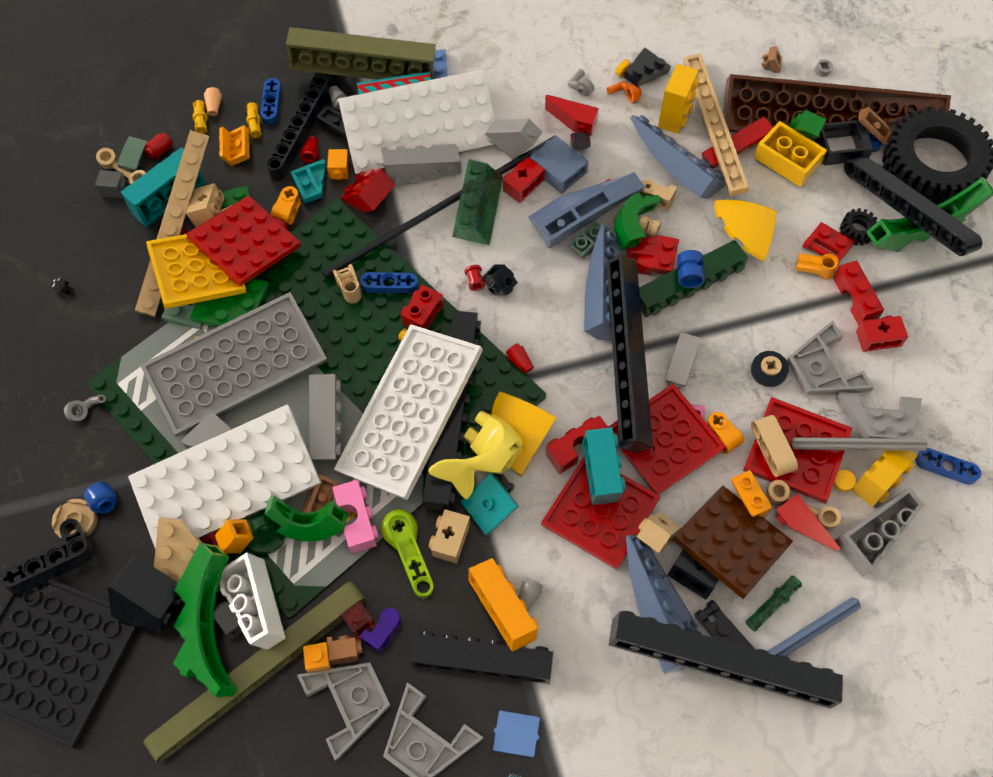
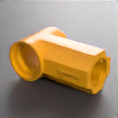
M799 253L796 270L818 274L822 279H830L835 274L838 259L832 254H825L821 257Z

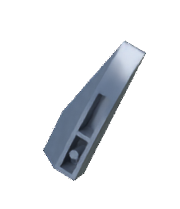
M640 115V117L631 116L630 119L638 134L654 157L673 177L698 197L709 199L726 186L722 172L718 169L713 170L710 167V162L696 157L686 148L679 145L672 137L662 133V129L649 123L650 120L643 115Z
M633 172L560 196L528 216V218L547 246L551 248L623 203L632 195L639 193L645 189V186L636 173Z
M604 224L600 226L588 270L585 291L584 332L597 340H612L606 261L620 255L615 232Z
M637 535L626 536L631 581L641 617H652L660 623L676 624L681 629L698 631L697 623L693 620L651 548L640 540ZM658 660L664 674L686 668Z

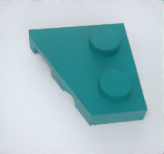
M324 159L290 171L305 204L323 197L326 170Z

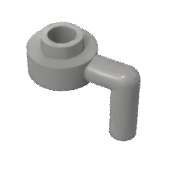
M579 69L568 81V85L576 88L581 96L588 97L595 88L589 79L583 77L585 72Z
M101 394L90 397L84 402L79 400L71 401L64 407V415L72 422L81 421L87 416L88 408L105 402L106 397ZM72 408L76 409V415L72 414Z

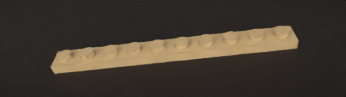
M700 53L684 57L685 66L698 70L697 78L700 80L697 89L694 90L697 92L696 100L729 195L734 196L749 192L745 174L702 55Z
M192 130L189 132L157 239L179 236L209 141L208 135ZM150 259L135 312L155 317L161 295Z

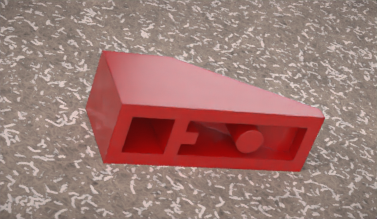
M546 94L545 110L573 132L588 133L589 136H592L598 121L599 108Z
M796 494L775 509L778 513L775 517L782 526L787 525L788 528L834 551L840 549L799 494Z

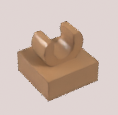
M777 46L770 47L769 54L762 56L764 62L761 64L764 69L771 67L774 73L780 72L782 56Z

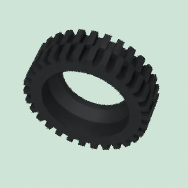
M930 107L928 112H926L925 108H921L918 113L913 111L909 116L905 115L894 128L882 157L885 170L931 202L936 203V205L954 197L981 177L987 179L993 169V140H987L990 134L987 131L981 132L983 126L981 124L975 126V119L972 117L966 120V114L961 112L960 116L955 115L956 110L953 109L947 113L945 112L946 108L940 107L939 111H936L935 107ZM934 138L945 141L956 147L964 155L968 164L964 168L952 172L932 169L917 157L914 150V140Z

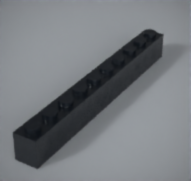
M620 254L606 261L619 445L621 448L639 453L653 448L638 267L636 261Z
M453 310L449 336L479 345V339H476V334L481 332V321H478V313ZM470 375L430 454L423 494L424 509L440 511L446 509L450 511L451 504L455 505L456 491H453V483L432 476L429 473V468L441 460L462 459V451H459L460 444H464L465 432H462V427L467 425L468 413L465 412V407L470 405L471 394L468 393V387L473 386V375Z
M619 611L612 619L608 646L830 709L842 703L843 675L834 673L832 669H820L813 667L808 662H796L790 660L787 656L771 655L766 650H754L747 648L742 643L726 642L721 637L705 636L700 631H688L681 629L676 624L660 623L652 617H639L631 611Z

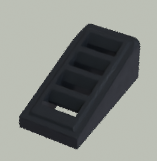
M571 133L570 147L590 148L589 134Z

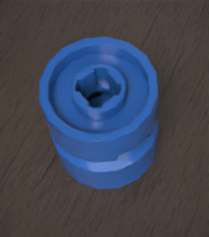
M687 250L677 256V268H679L678 283L682 287L694 288L704 283V260L701 252Z

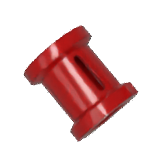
M471 265L464 270L465 275L468 276V286L471 291L481 290L485 287L480 265Z

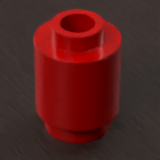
M166 133L157 134L145 144V153L151 159L158 160L171 149L173 142Z

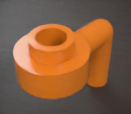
M626 81L607 87L608 94L624 89L631 103L639 101L642 95L640 87L628 84Z

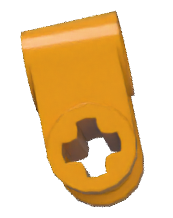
M288 186L281 191L276 204H274L271 210V216L274 219L279 218L288 225L294 222L295 216L301 207V200L298 197L296 188Z
M713 412L709 416L706 423L726 446V449L723 451L724 454H728L744 442L742 433L735 428L725 414Z

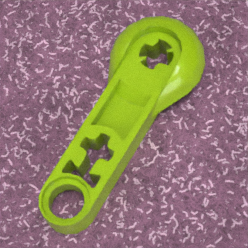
M392 510L382 519L380 526L381 534L398 551L416 596L423 599L428 598L433 593L434 587L416 543L417 521L406 510ZM396 523L405 525L402 527V532H398L397 529L396 531L393 530L396 528ZM415 562L416 565L421 564V566H419V573L421 577L417 578L414 569L410 570V568L412 567L411 563ZM420 582H427L430 585V589L426 593H420L417 590V585Z

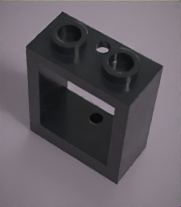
M859 120L826 123L823 125L819 136L814 139L815 143L827 150L823 159L824 166L843 164L845 161L861 155L869 158L873 150L866 127ZM852 136L856 149L831 151L827 139Z

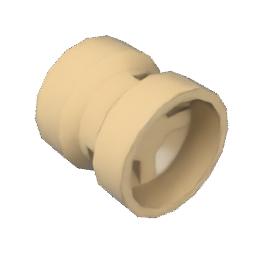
M642 215L639 224L644 234L653 237L657 236L661 221L657 219L651 220L648 216Z

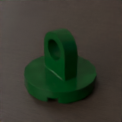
M265 511L255 513L247 519L254 537L247 545L250 551L267 555L276 552L283 546L286 537L276 531L278 523L266 516Z

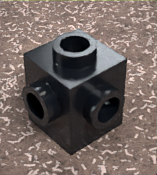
M494 264L482 277L488 286V290L493 295H509L513 291V287L518 283L514 278V273L505 264Z

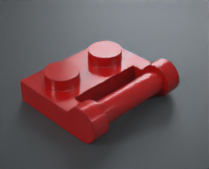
M820 222L802 247L807 250L811 249L821 256L832 254L837 257L839 264L855 241Z

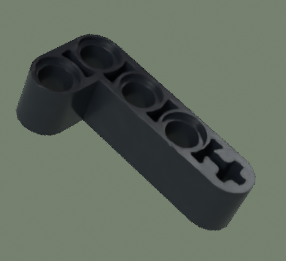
M66 519L60 525L59 530L63 543L7 568L0 576L1 584L10 593L18 595L89 562L94 555V551L86 531L76 519ZM84 547L81 552L77 553L80 548ZM62 558L61 561L55 563L57 559ZM37 568H40L38 572L33 574Z

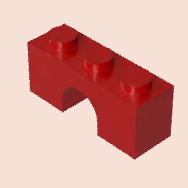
M858 261L839 265L833 280L841 294L850 293L853 302L850 311L858 326L865 319H879L884 308Z
M600 415L594 419L593 417L587 419L582 426L577 429L572 428L568 430L565 436L560 439L555 438L547 444L546 456L559 474L577 465L578 455L574 447L582 444L586 430L609 428Z

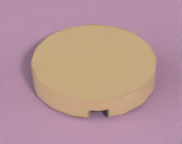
M71 499L56 509L52 516V527L61 539L59 528L66 519H76L88 536L97 525L98 515L90 510L85 500Z

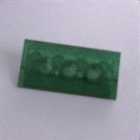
M468 159L452 237L490 245L503 176L488 163Z

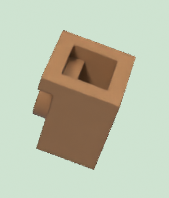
M350 635L340 636L338 640L334 641L332 637H327L329 661L332 665L360 661L359 654L363 653L361 639L356 640L355 637L352 638Z

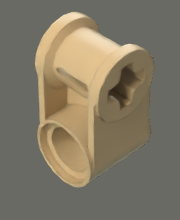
M352 264L338 271L333 270L336 283L340 287L346 302L353 304L360 301L362 294Z

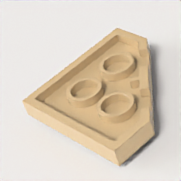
M160 517L158 519L154 567L174 581L179 582L199 543L202 542L191 532L184 519ZM218 585L217 592L220 591V585Z

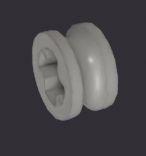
M822 59L818 61L815 73L820 77H826L830 75L833 64L829 60Z

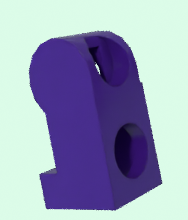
M393 608L384 609L380 614L379 622L373 630L369 632L365 629L360 635L362 642L381 654L401 625L398 611Z

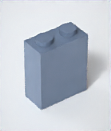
M557 136L547 140L538 151H534L530 156V159L545 169V181L561 194L588 172L589 161Z

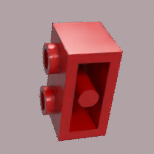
M421 285L419 290L414 291L408 306L405 305L401 311L403 325L409 328L411 324L428 329L444 305L443 294Z

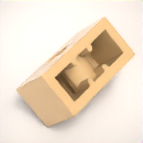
M215 183L194 189L186 214L195 227L220 213L224 200L222 191L217 188Z
M446 509L442 516H438L436 536L432 535L429 542L432 557L455 564L458 563L471 524L470 516ZM449 533H452V536H449L448 539L445 538Z
M660 511L655 515L651 514L648 519L645 518L638 527L641 531L637 537L660 553L670 545L673 536L682 527Z

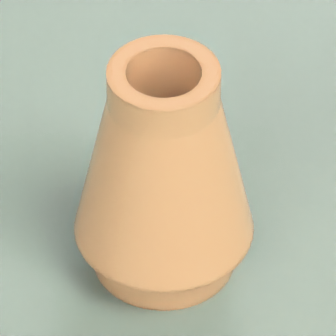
M209 87L204 92L207 114L209 116H217L222 94L218 88Z

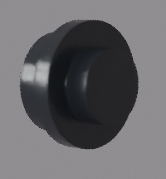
M60 277L57 280L52 278V288L66 294L67 290L70 291L71 287L68 286V281Z

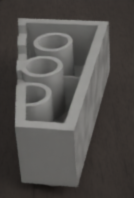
M456 144L432 145L431 148L418 145L415 146V149H405L404 146H397L395 150L381 147L384 170L396 184L394 187L462 173L461 160Z
M335 374L309 375V454L313 462L338 461V456L342 455V445L339 443V435L342 433V425L339 422L342 411L340 401L342 387L341 380Z
M909 487L834 541L859 574L864 577L875 570L877 564L885 557L890 547L898 540L901 533L912 522L924 504Z

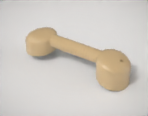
M101 148L96 153V159L103 168H114L118 172H122L129 179L130 184L139 179L143 174H146L143 170H137L132 173L129 170L118 168V157L110 148Z
M781 480L773 481L766 492L769 501L775 505H781L792 498L789 496L790 489L788 485ZM806 504L825 529H833L841 522L842 517L838 509L829 506L818 510Z

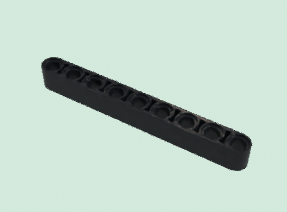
M314 74L266 162L272 180L281 181L286 177L317 120L316 116L321 112L330 95V87L335 86L340 75Z
M861 155L845 161L844 171L850 178L958 256H965L981 249L983 242L976 232L867 156Z

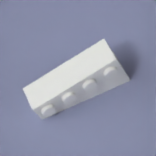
M245 553L225 566L219 582L221 586L220 591L223 596L227 597L230 603L229 607L239 619L237 622L249 644L268 650L286 638L265 561L262 558Z

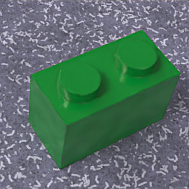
M805 110L801 114L798 113L796 118L792 119L789 127L813 141L819 136L826 119Z

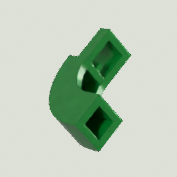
M636 193L624 203L616 214L614 232L622 250L637 246L646 236L638 222V215L653 211L661 202L658 195L651 197L647 195L642 198L640 193Z
M275 495L268 500L265 515L278 523L276 530L278 533L294 540L307 542L321 541L336 535L345 528L348 515L345 510L333 501H330L318 511L310 513L300 512L291 508Z

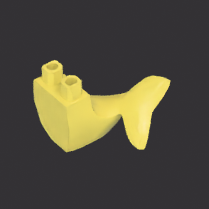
M480 411L474 420L483 426L480 432L470 427L464 435V438L471 444L470 447L478 456L468 459H445L438 461L429 468V473L432 476L452 482L465 499H468L473 492L475 471L503 474L512 467L522 451V437L512 425L499 416L490 415L484 411Z

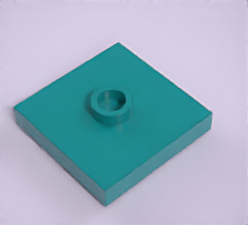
M490 473L478 484L468 499L464 498L460 501L485 535L493 532L520 507L494 473Z

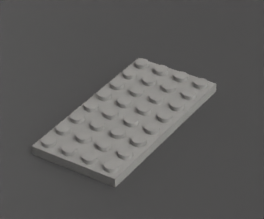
M291 292L144 362L140 366L174 435L178 437L194 429L211 411L215 415L220 416L328 360Z

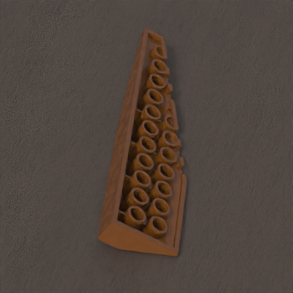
M730 74L726 79L724 119L729 131H740L762 117H765L773 127L779 121L789 126L792 119L796 118L798 113L801 114L808 110L825 118L824 124L859 120L860 110L869 107L887 124L899 122L905 115L909 116L913 111L918 113L921 108H925L926 112H928L930 107H935L936 111L943 107L946 108L945 112L949 113L951 95Z

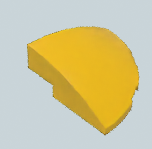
M716 200L714 202L717 218H722L725 222L724 230L732 239L738 238L744 244L743 249L764 262L773 238L776 210L747 201Z
M499 392L491 415H497L507 421L522 437V451L511 467L515 473L522 476L555 422L556 417L524 400Z

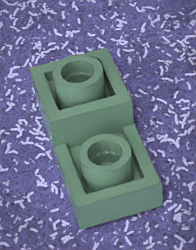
M129 136L117 163L118 168L133 172L137 171L140 160L143 159L145 154V144L148 141Z
M595 221L584 233L581 231L568 246L582 258L593 251L601 225Z

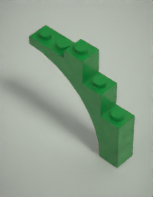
M981 177L965 190L937 206L963 223L966 221V216L993 196V188L985 178ZM906 217L892 220L881 219L866 231L876 247L897 252L913 240L925 242L932 237Z
M199 543L175 588V591L181 596V600L186 604L174 625L179 631L180 636L185 639V642L173 664L179 669V673L186 678L196 677L198 681L204 683L211 695L218 698L222 696L233 697L237 687L228 677L221 663L214 633L216 593L229 556L217 545Z

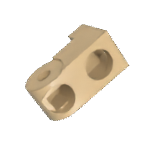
M643 180L642 183L645 189L639 192L642 198L647 195L650 197L658 195L661 202L657 207L668 211L676 197L677 186L670 184L667 188L656 184L653 180Z

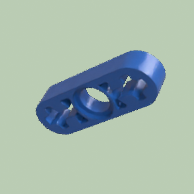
M269 78L264 82L260 114L262 121L267 125L275 124L279 117L282 88L280 81L276 78ZM269 99L276 100L274 103H267Z
M368 272L360 278L361 287L367 293H413L418 288V280L413 273ZM388 279L395 281L392 286L384 285V282ZM368 280H372L371 285H367Z
M927 448L926 451H920L915 458L916 464L921 469L967 485L974 484L981 477V469L976 464ZM925 455L928 456L929 463L925 461ZM943 462L951 463L953 471H947L943 467ZM967 470L971 471L972 477L968 476Z

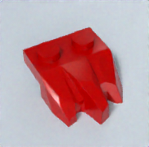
M661 235L643 238L636 247L628 248L626 254L628 258L636 260L639 274L652 276V272L667 274L673 271L679 239Z

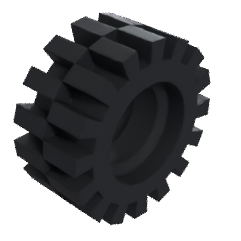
M858 208L857 211L855 209H852L851 212L848 211L840 225V233L855 241L854 245L856 246L858 243H860V246H863L865 243L868 244L872 241L866 231L877 223V217H872L873 213L870 212L868 214L866 209L863 212L861 208ZM852 224H861L866 230H857Z

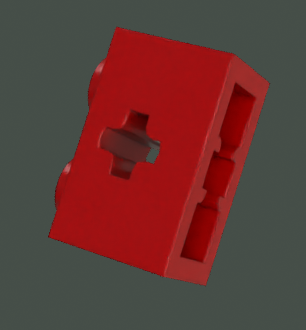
M527 157L523 162H519L511 173L505 175L503 178V192L518 203H521L545 180V169Z
M885 316L874 320L868 318L861 321L856 330L863 352L902 347L908 338L901 316Z

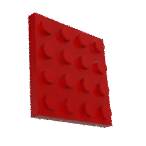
M249 195L186 233L187 239L239 287L301 247V242Z
M674 383L649 399L653 448L639 453L621 448L619 445L618 420L608 426L609 428L612 427L613 434H617L618 448L650 489L658 495L726 449L723 442Z
M771 397L763 418L770 415L775 416L797 460L798 470L775 477L755 439L743 471L747 472L750 470L754 476L769 482L775 480L784 481L790 490L826 504L845 450L793 449L792 438H849L852 427Z
M583 457L542 520L541 526L618 570L627 555L626 536L639 534L641 531L638 529L639 525L645 518L648 519L661 496L620 473V477L625 479L626 489L623 490V495H621L619 501L592 505L585 458Z

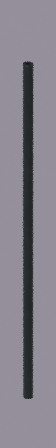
M546 141L323 270V276L325 278L331 276L333 270L343 269L515 168L519 162H523L527 157L530 158L531 154L536 150L538 151Z

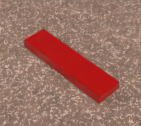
M765 117L731 135L737 154L760 142L773 129V126ZM713 146L702 152L703 159L711 163L710 167L712 169L719 166Z

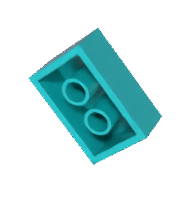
M612 427L586 430L582 445L592 505L618 502L626 486L625 479L620 477L619 469L622 468L621 456L616 454V447H618L617 434H613Z

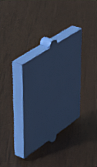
M499 710L497 727L494 728L495 740L493 751L534 758L536 741L539 740V735L537 734L540 717Z

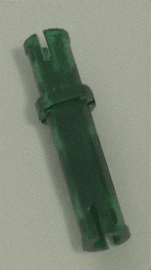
M791 575L780 588H775L771 597L745 620L746 625L756 632L783 604H787L790 601V597L802 587L800 580Z

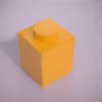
M329 149L327 168L330 179H349L350 160L348 150Z
M246 519L227 520L215 534L219 548L225 554L241 553L254 538Z
M326 642L303 646L305 670L308 673L333 669L329 661L328 644Z

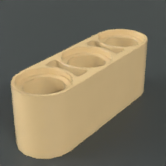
M770 415L752 421V432L772 474L775 477L797 471V460L775 416Z

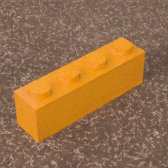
M491 558L469 568L468 581L511 651L513 652L536 641L537 630L539 629L538 623L534 617H530L527 613L525 602L517 597L514 585L506 580L501 565H497L494 559Z

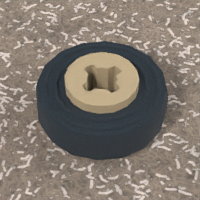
M775 351L759 353L751 364V374L754 380L765 387L780 385L785 381L789 373V364L786 358Z

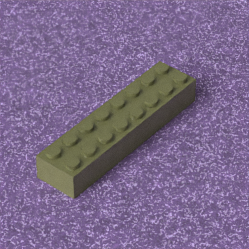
M289 27L286 50L290 70L376 80L430 72L431 80L434 79L436 44Z

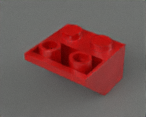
M382 168L370 169L366 172L361 171L356 175L355 182L349 184L344 189L345 193L340 198L364 213L374 211L396 184Z

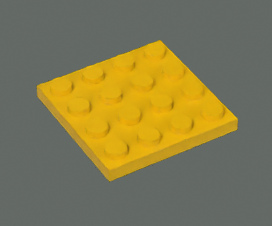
M187 234L146 241L164 309L246 293L245 284L239 287L187 239Z

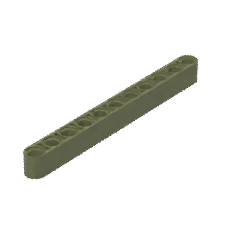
M350 581L340 587L284 631L286 639L268 650L261 648L230 672L228 677L237 687L233 697L222 696L218 698L211 695L208 689L146 737L143 744L155 762L159 763L176 752L303 652V646L314 644L365 603L366 598L354 582Z

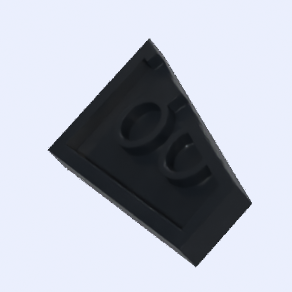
M644 48L626 70L624 78L636 87H639L668 73L671 66L664 59L659 58L647 48Z

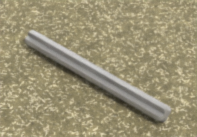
M792 438V448L802 450L926 451L927 440L898 438Z

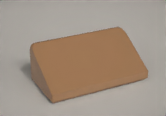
M869 107L860 110L859 122L885 145L893 130Z
M318 474L322 484L309 489L301 512L310 513L318 511L332 501L334 496L332 487L337 486L338 482Z

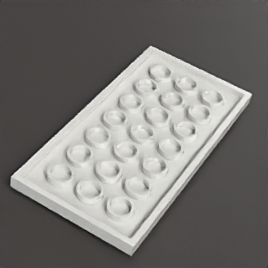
M484 69L338 99L355 174L361 171L366 172L370 169L384 168L381 147L395 150L397 146H404L405 149H415V146L418 145L431 148L432 145L456 144L458 152L496 145L485 135L494 123L495 118Z
M410 324L334 470L339 474L408 500L483 351L481 346Z
M288 404L128 476L155 549L158 519L160 517L184 519L195 537L201 539L211 532L218 531L227 520L245 519L265 510L268 500L274 495L284 501L322 484Z

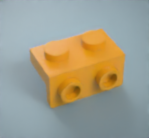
M245 125L231 132L224 127L219 128V155L221 159L231 166L249 159V129Z
M749 470L733 477L731 482L751 517L757 515L764 518L767 517L772 506L752 472Z

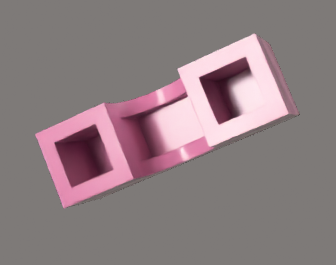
M358 480L332 487L337 505L346 512H354L358 515L354 523L344 528L351 554L376 547L375 539L379 538L376 526H371L369 519L373 518L370 505L365 506L364 499H367L365 487H360Z

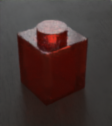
M360 601L340 614L357 639L365 629L370 630L375 626L373 618Z

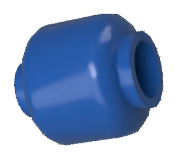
M96 482L90 485L84 493V499L90 510L97 514L110 512L117 503V496L111 485L107 482Z

